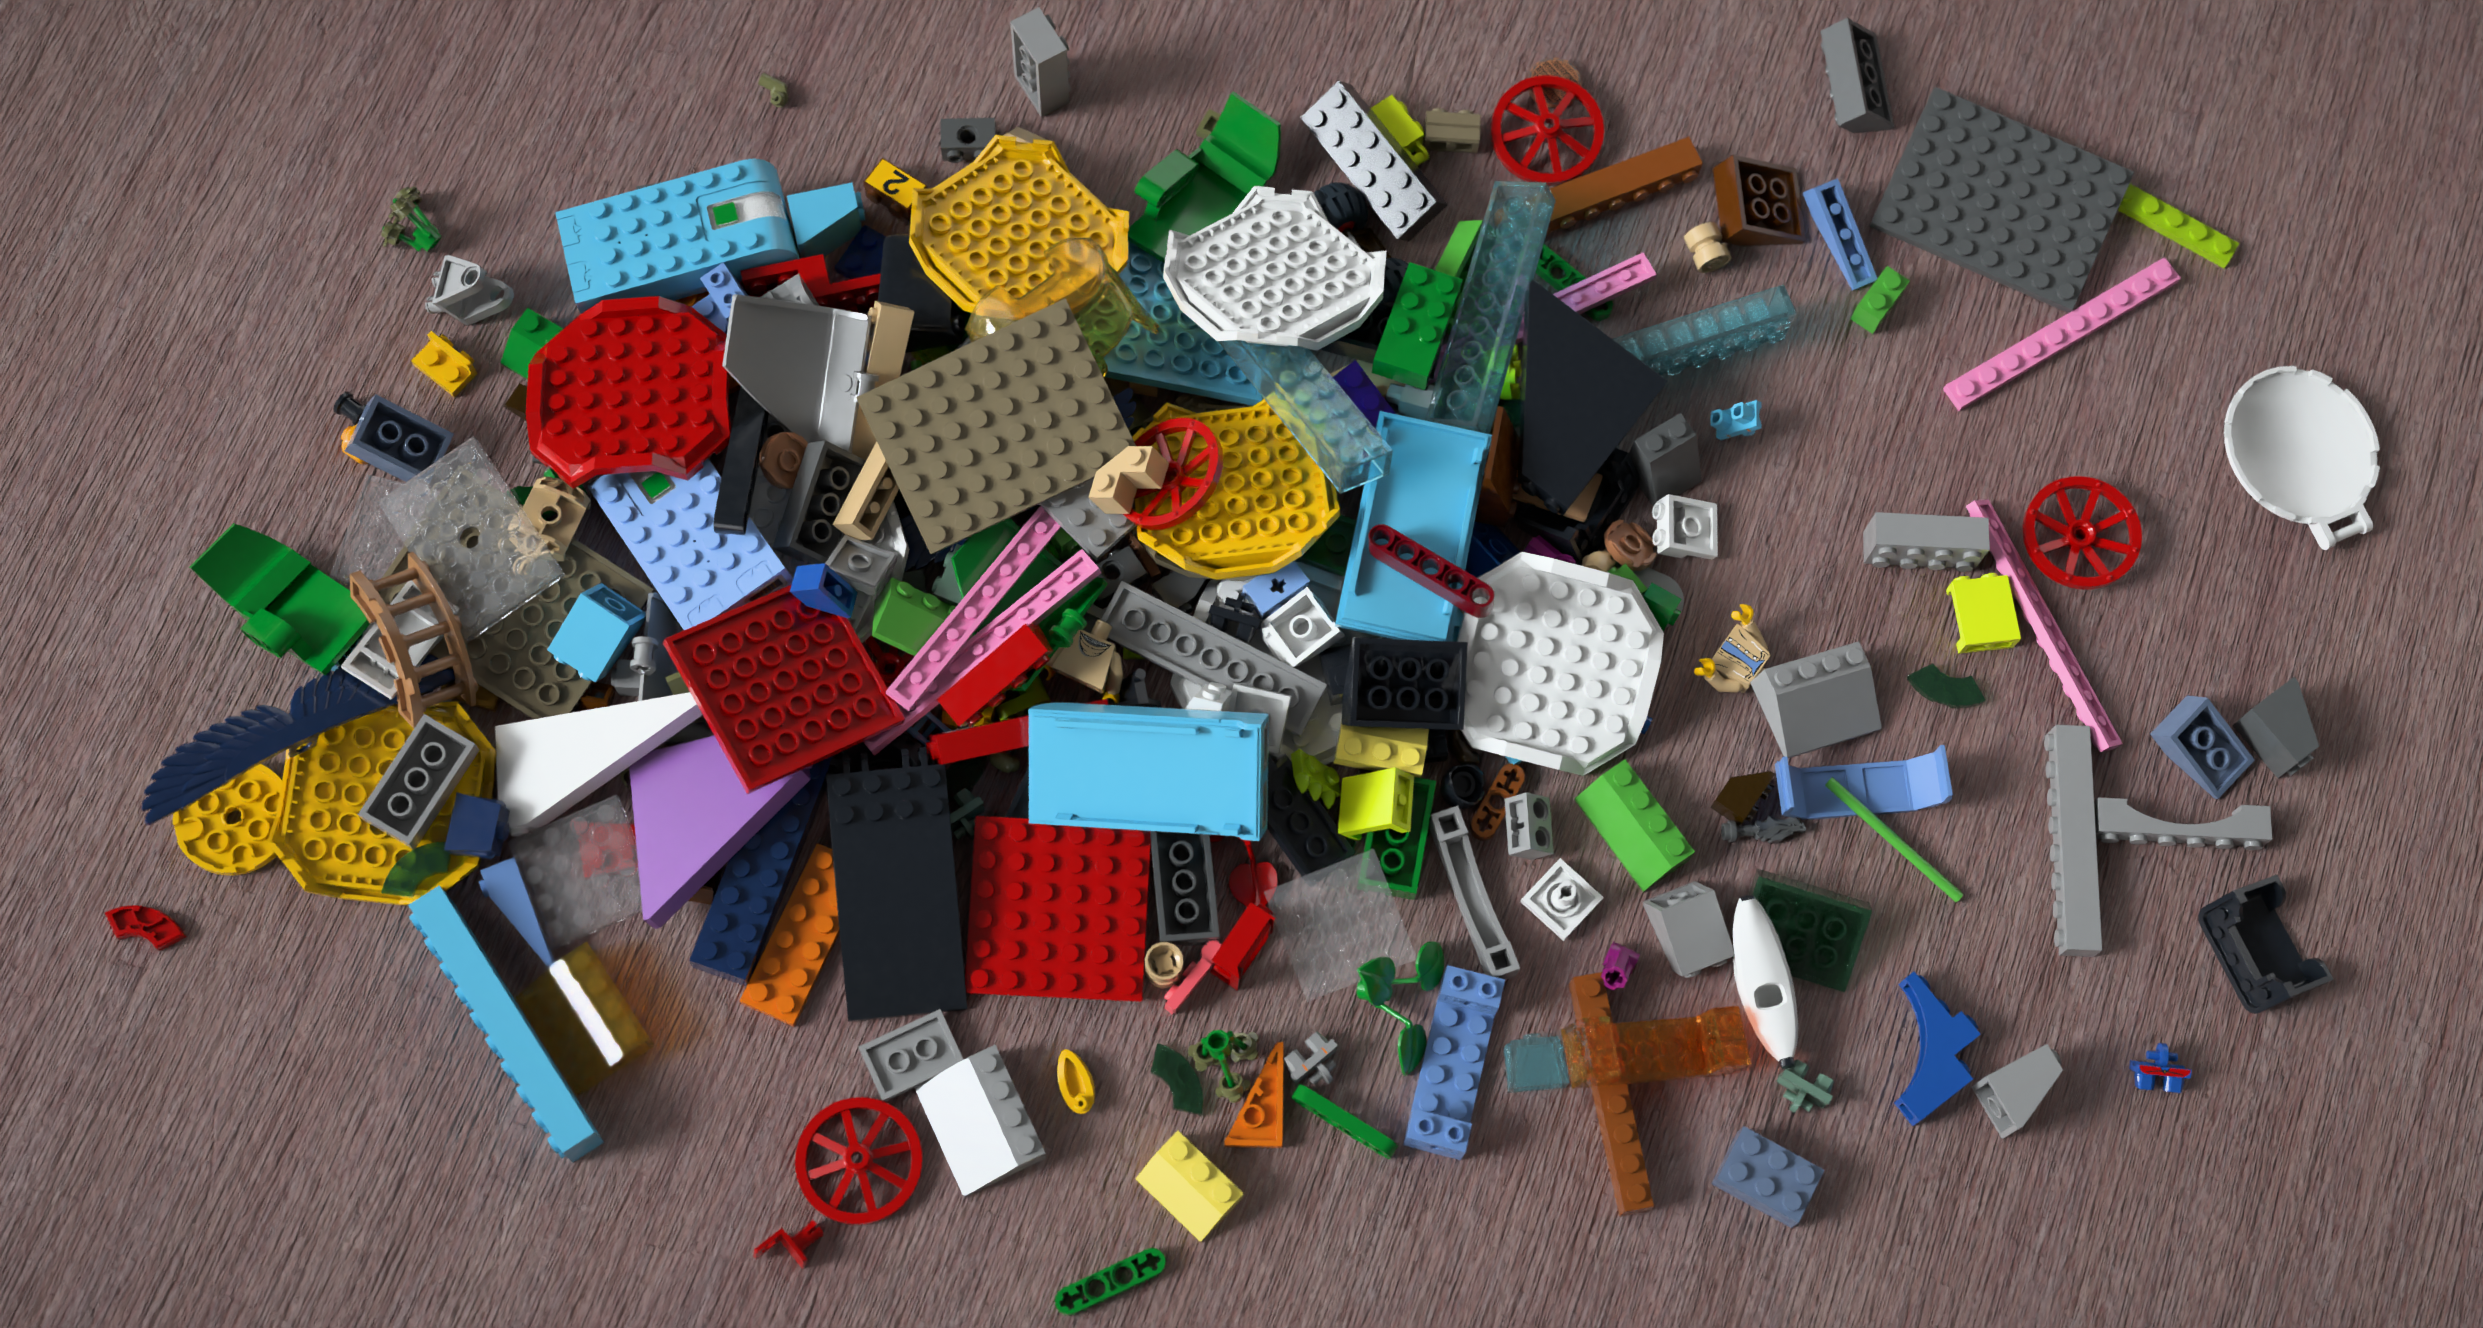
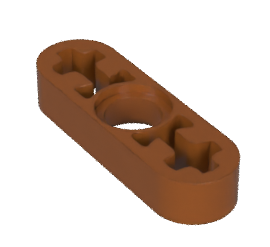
M1507 764L1501 768L1470 824L1471 834L1476 839L1485 841L1494 836L1506 812L1505 807L1502 809L1493 808L1489 803V799L1493 795H1500L1506 799L1518 794L1525 779L1524 771L1520 766ZM1513 772L1516 774L1515 779L1518 782L1513 781L1506 791L1503 789L1507 780L1504 774L1510 775ZM1487 813L1492 815L1488 824V828L1491 830L1486 829L1484 832H1480L1478 830L1480 825L1477 822L1482 823Z

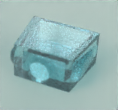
M1539 1033L1523 1035V1039L1510 1040L1504 1046L1507 1093L1566 1088L1570 1083L1566 1070L1563 1043L1558 1039V1036L1541 1037Z

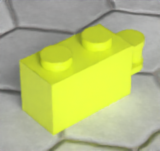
M1390 95L1371 107V110L1417 166L1429 159V154L1422 145L1424 130L1418 121H1413L1408 115V110L1401 101H1397L1393 95Z

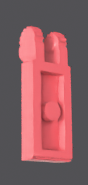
M1209 940V943H1206L1201 949L1200 961L1198 963L1192 961L1182 974L1186 978L1181 985L1177 986L1174 984L1164 996L1168 1000L1164 1009L1173 1015L1178 1011L1213 967L1214 963L1211 960L1221 947L1219 942Z

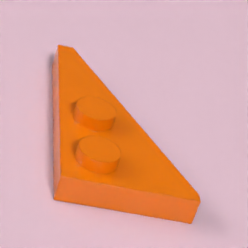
M1284 1042L1275 1044L1224 1141V1147L1282 1148Z

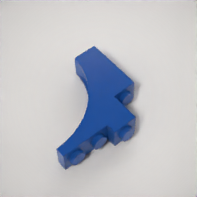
M1915 971L1902 980L1899 986L1909 999L1916 1015L1920 1035L1919 1058L1911 1082L1898 1100L1894 1102L1912 1126L1924 1119L1973 1080L1967 1064L1961 1059L1958 1060L1954 1055L1981 1035L1977 1030L1976 1022L1969 1015H1965L1961 1011L1952 1018L1947 1004L1933 995L1928 981L1923 976H1918Z

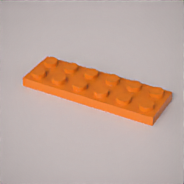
M818 843L816 844L739 1001L747 1007L795 1027L840 934L832 849Z

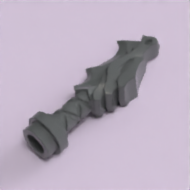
M1768 815L1765 821L1756 820L1754 825H1737L1735 821H1727V823H1722L1721 825L1722 839L1728 840V842H1735L1738 837L1754 836L1756 840L1761 839L1762 842L1768 841L1769 844H1778L1783 839L1792 836L1793 833L1806 832V826L1797 817L1782 820Z

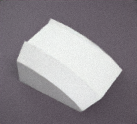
M1306 587L1261 623L1262 640L1276 659L1293 668L1307 662L1345 636L1342 628L1335 627L1336 620L1309 587Z

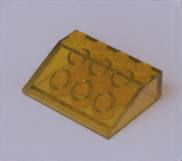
M588 942L560 958L515 997L578 1096L655 1046Z

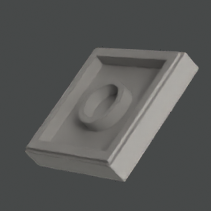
M844 535L826 561V564L854 589L875 596L896 564L898 554Z

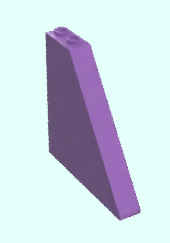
M710 736L651 751L629 766L643 920L654 929L661 928L811 780L809 769L813 765L747 794L716 737Z

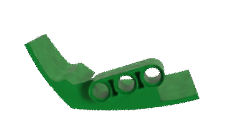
M1233 91L1213 131L1203 140L1200 147L1189 156L1178 149L1174 150L1139 180L1134 192L1147 201L1148 204L1144 214L1129 227L1128 241L1165 263L1169 230L1192 235L1231 215L1254 186L1264 187L1267 181L1275 175L1280 157L1281 123Z
M235 523L189 567L247 621L240 630L252 642L280 659L289 652L325 676L371 624L350 597L349 589L311 565L310 561L293 549L265 534Z

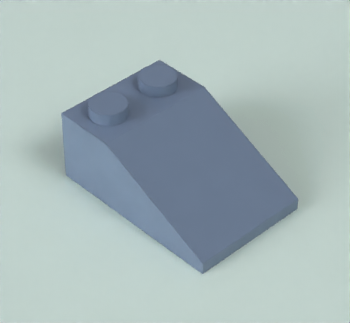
M2187 695L2150 733L2162 751L2214 799H2219L2255 761L2211 701L2206 697Z

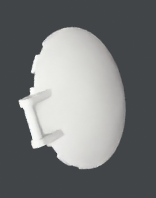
M2296 366L2275 367L2265 370L2248 380L2234 395L2228 407L2224 424V440L2228 459L2235 475L2246 491L2263 507L2287 520L2308 524L2323 550L2330 549L2337 542L2358 533L2365 534L2372 531L2373 523L2363 503L2367 500V496L2375 486L2380 466H2377V452L2380 450L2369 415L2348 389L2343 391L2339 386L2331 382L2333 378L2313 369L2306 371L2297 369ZM2347 516L2353 522V524L2334 532L2328 526V524Z

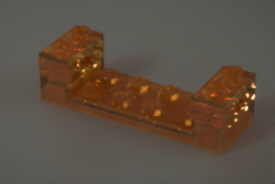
M1739 1006L1712 1008L1696 1017L1611 1023L1609 1016L1582 1018L1561 1029L1572 1089L1723 1076L1751 1064Z

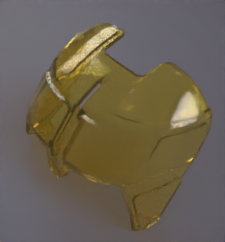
M1067 238L1044 251V256L1054 268V273L1021 298H1014L1003 287L995 286L976 304L965 328L972 343L1050 306L1053 302L1056 303L1066 298L1104 377L1108 367L1103 357L1116 347L1126 335L1132 320L1140 323L1146 330L1151 331L1155 335L1159 333L1157 328L1160 326L1125 285L1099 244L1095 243L1091 238Z

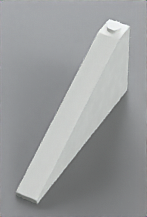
M691 693L495 726L498 800L503 801L506 808L510 810L508 823L511 836H527L529 831L543 828L703 714Z

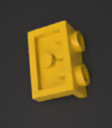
M430 331L427 334L430 342L411 362L455 398L477 375L473 366L475 361L465 351L462 350L460 353L453 348L454 344L443 334L437 336L434 332Z

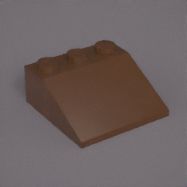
M1731 155L1713 168L1722 242L1739 246L1804 244L1806 242L1796 168L1738 155Z
M1498 406L1490 431L1492 437L1485 464L1475 522L1505 528L1508 517H1514L1516 502L1512 501L1513 494H1518L1520 486L1518 477H1516L1519 466L1520 438L1504 407Z

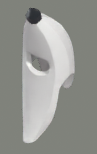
M1753 894L1744 895L1739 898L1733 923V946L1735 953L1733 964L1737 990L1758 1039L1765 1049L1779 1061L1781 1070L1795 1067L1794 1054L1798 1041L1797 1005L1790 968L1778 934L1762 905Z

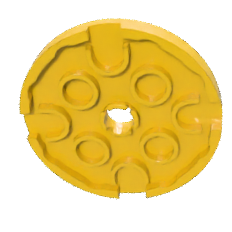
M259 764L186 809L173 813V825L175 826L177 843L183 853L200 868L225 876L250 873L271 862L277 855L267 843V839L277 814L282 784L281 778L268 767ZM232 811H240L242 820L235 824H228V814Z

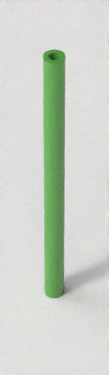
M1833 777L1829 779L1825 786L1953 901L1957 902L1964 894L1838 781Z

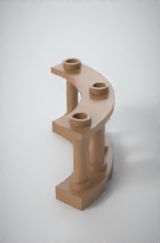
M414 552L408 553L407 570L379 580H368L361 570L350 573V597L362 610L369 623L376 622L383 635L378 640L388 663L394 662L398 678L393 679L397 689L398 712L413 729L424 715L426 708L460 695L471 707L476 705L478 684L473 677L468 652L461 634V621L457 615L453 614L443 592L431 575L428 564L425 561H421ZM412 580L422 594L390 605L388 603L385 604L378 592ZM429 604L438 624L406 636L401 634L394 621L395 616ZM444 635L450 655L419 667L413 666L408 652L409 647ZM453 666L455 685L421 697L418 685L421 678Z

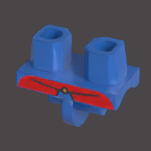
M2158 1043L2156 1051H2146V1059L2155 1060V1062L2130 1060L2129 1069L2135 1072V1087L2138 1089L2154 1090L2155 1075L2164 1076V1091L2182 1093L2185 1078L2191 1079V1069H2186L2184 1065L2168 1064V1061L2177 1062L2178 1054L2169 1052L2166 1043Z

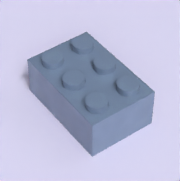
M375 394L367 403L344 451L424 490L432 482L454 434Z
M1743 1126L1736 1133L1711 1184L1792 1228L1799 1223L1824 1169Z

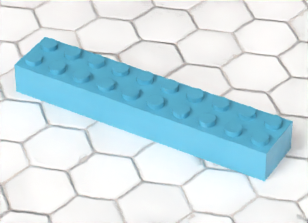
M439 885L410 903L408 906L413 912L409 916L410 920L425 938L428 937L424 942L433 956L435 955L439 962L443 961L439 966L447 979L451 980L454 986H459L454 990L461 1002L466 1004L469 1010H474L470 1013V1016L476 1026L485 1035L489 1034L485 1040L494 1054H497L500 1060L504 1058L505 1061L500 1063L503 1070L510 1079L512 1078L515 1084H520L516 1088L518 1094L531 1109L535 1108L536 1111L531 1114L541 1129L543 1128L546 1134L550 1132L551 1136L547 1140L555 1153L559 1154L562 1159L567 1157L572 1162H575L603 1144V1139L450 896Z

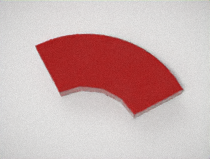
M130 905L105 912L111 928L119 940L129 937H142L150 941L158 951H161L187 937L182 928L172 918L152 908Z

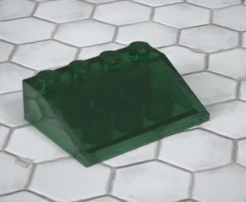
M1757 868L1748 895H1754L1770 918L1778 934L1791 976L1845 992L1872 914L1870 903Z

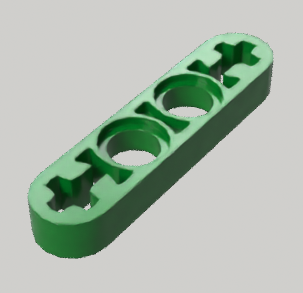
M1533 243L1526 250L1524 260L1528 268L1558 292L1587 279L1542 243ZM1533 254H1542V259H1532ZM1549 261H1552V262L1549 263V265L1547 266V269L1545 270V269H1544L1545 264H1548ZM1561 268L1566 276L1562 279H1556L1551 275V270ZM1610 300L1603 303L1605 305L1604 309L1597 311L1593 308L1584 313L1596 321L1606 320L1612 312L1613 301Z
M1299 1085L1291 1097L1301 1107L1384 1158L1391 1159L1399 1147L1389 1137L1306 1086Z
M1156 1248L1145 1249L1059 1290L1056 1294V1308L1062 1315L1072 1316L1157 1277L1165 1268V1256ZM1152 1255L1153 1258L1159 1257L1160 1261L1157 1263V1269L1153 1271L1151 1267L1144 1268L1141 1272L1145 1276L1138 1278L1137 1268L1132 1262L1138 1260V1265L1140 1266L1147 1262L1146 1256ZM1121 1267H1128L1133 1272V1279L1127 1284H1121L1116 1280L1115 1274ZM1093 1280H1100L1105 1285V1292L1100 1297H1093L1088 1292V1285ZM1083 1286V1293L1089 1301L1088 1303L1083 1304L1082 1298L1074 1302L1073 1309L1069 1310L1067 1306L1061 1307L1060 1303L1064 1301V1294L1068 1293L1070 1297H1074L1079 1294L1076 1288Z

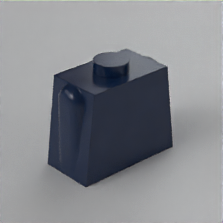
M457 792L444 850L454 856H472L486 859L500 856L503 841L509 835L508 818L510 810L506 808L503 801L474 797Z

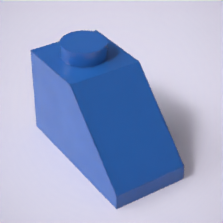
M826 563L797 566L790 592L806 606L845 618H851L858 594L852 586Z

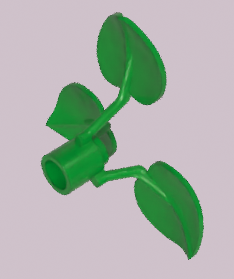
M1429 941L1420 948L1416 958V972L1418 975L1414 978L1394 979L1395 965L1389 957L1372 959L1357 968V972L1361 977L1357 985L1358 998L1369 1001L1375 1008L1383 1009L1406 1025V1028L1401 1030L1398 1038V1056L1403 1076L1409 1075L1422 1060L1427 1045L1426 1032L1422 1025L1415 1024L1413 1026L1412 1021L1385 1005L1384 1002L1389 1001L1392 997V985L1421 982V987L1424 991H1430L1438 985L1444 971V954L1440 942Z

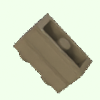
M1443 108L1426 111L1424 148L1433 151L1477 153L1480 142L1481 115L1474 114L1470 110H1461L1458 113L1447 112Z

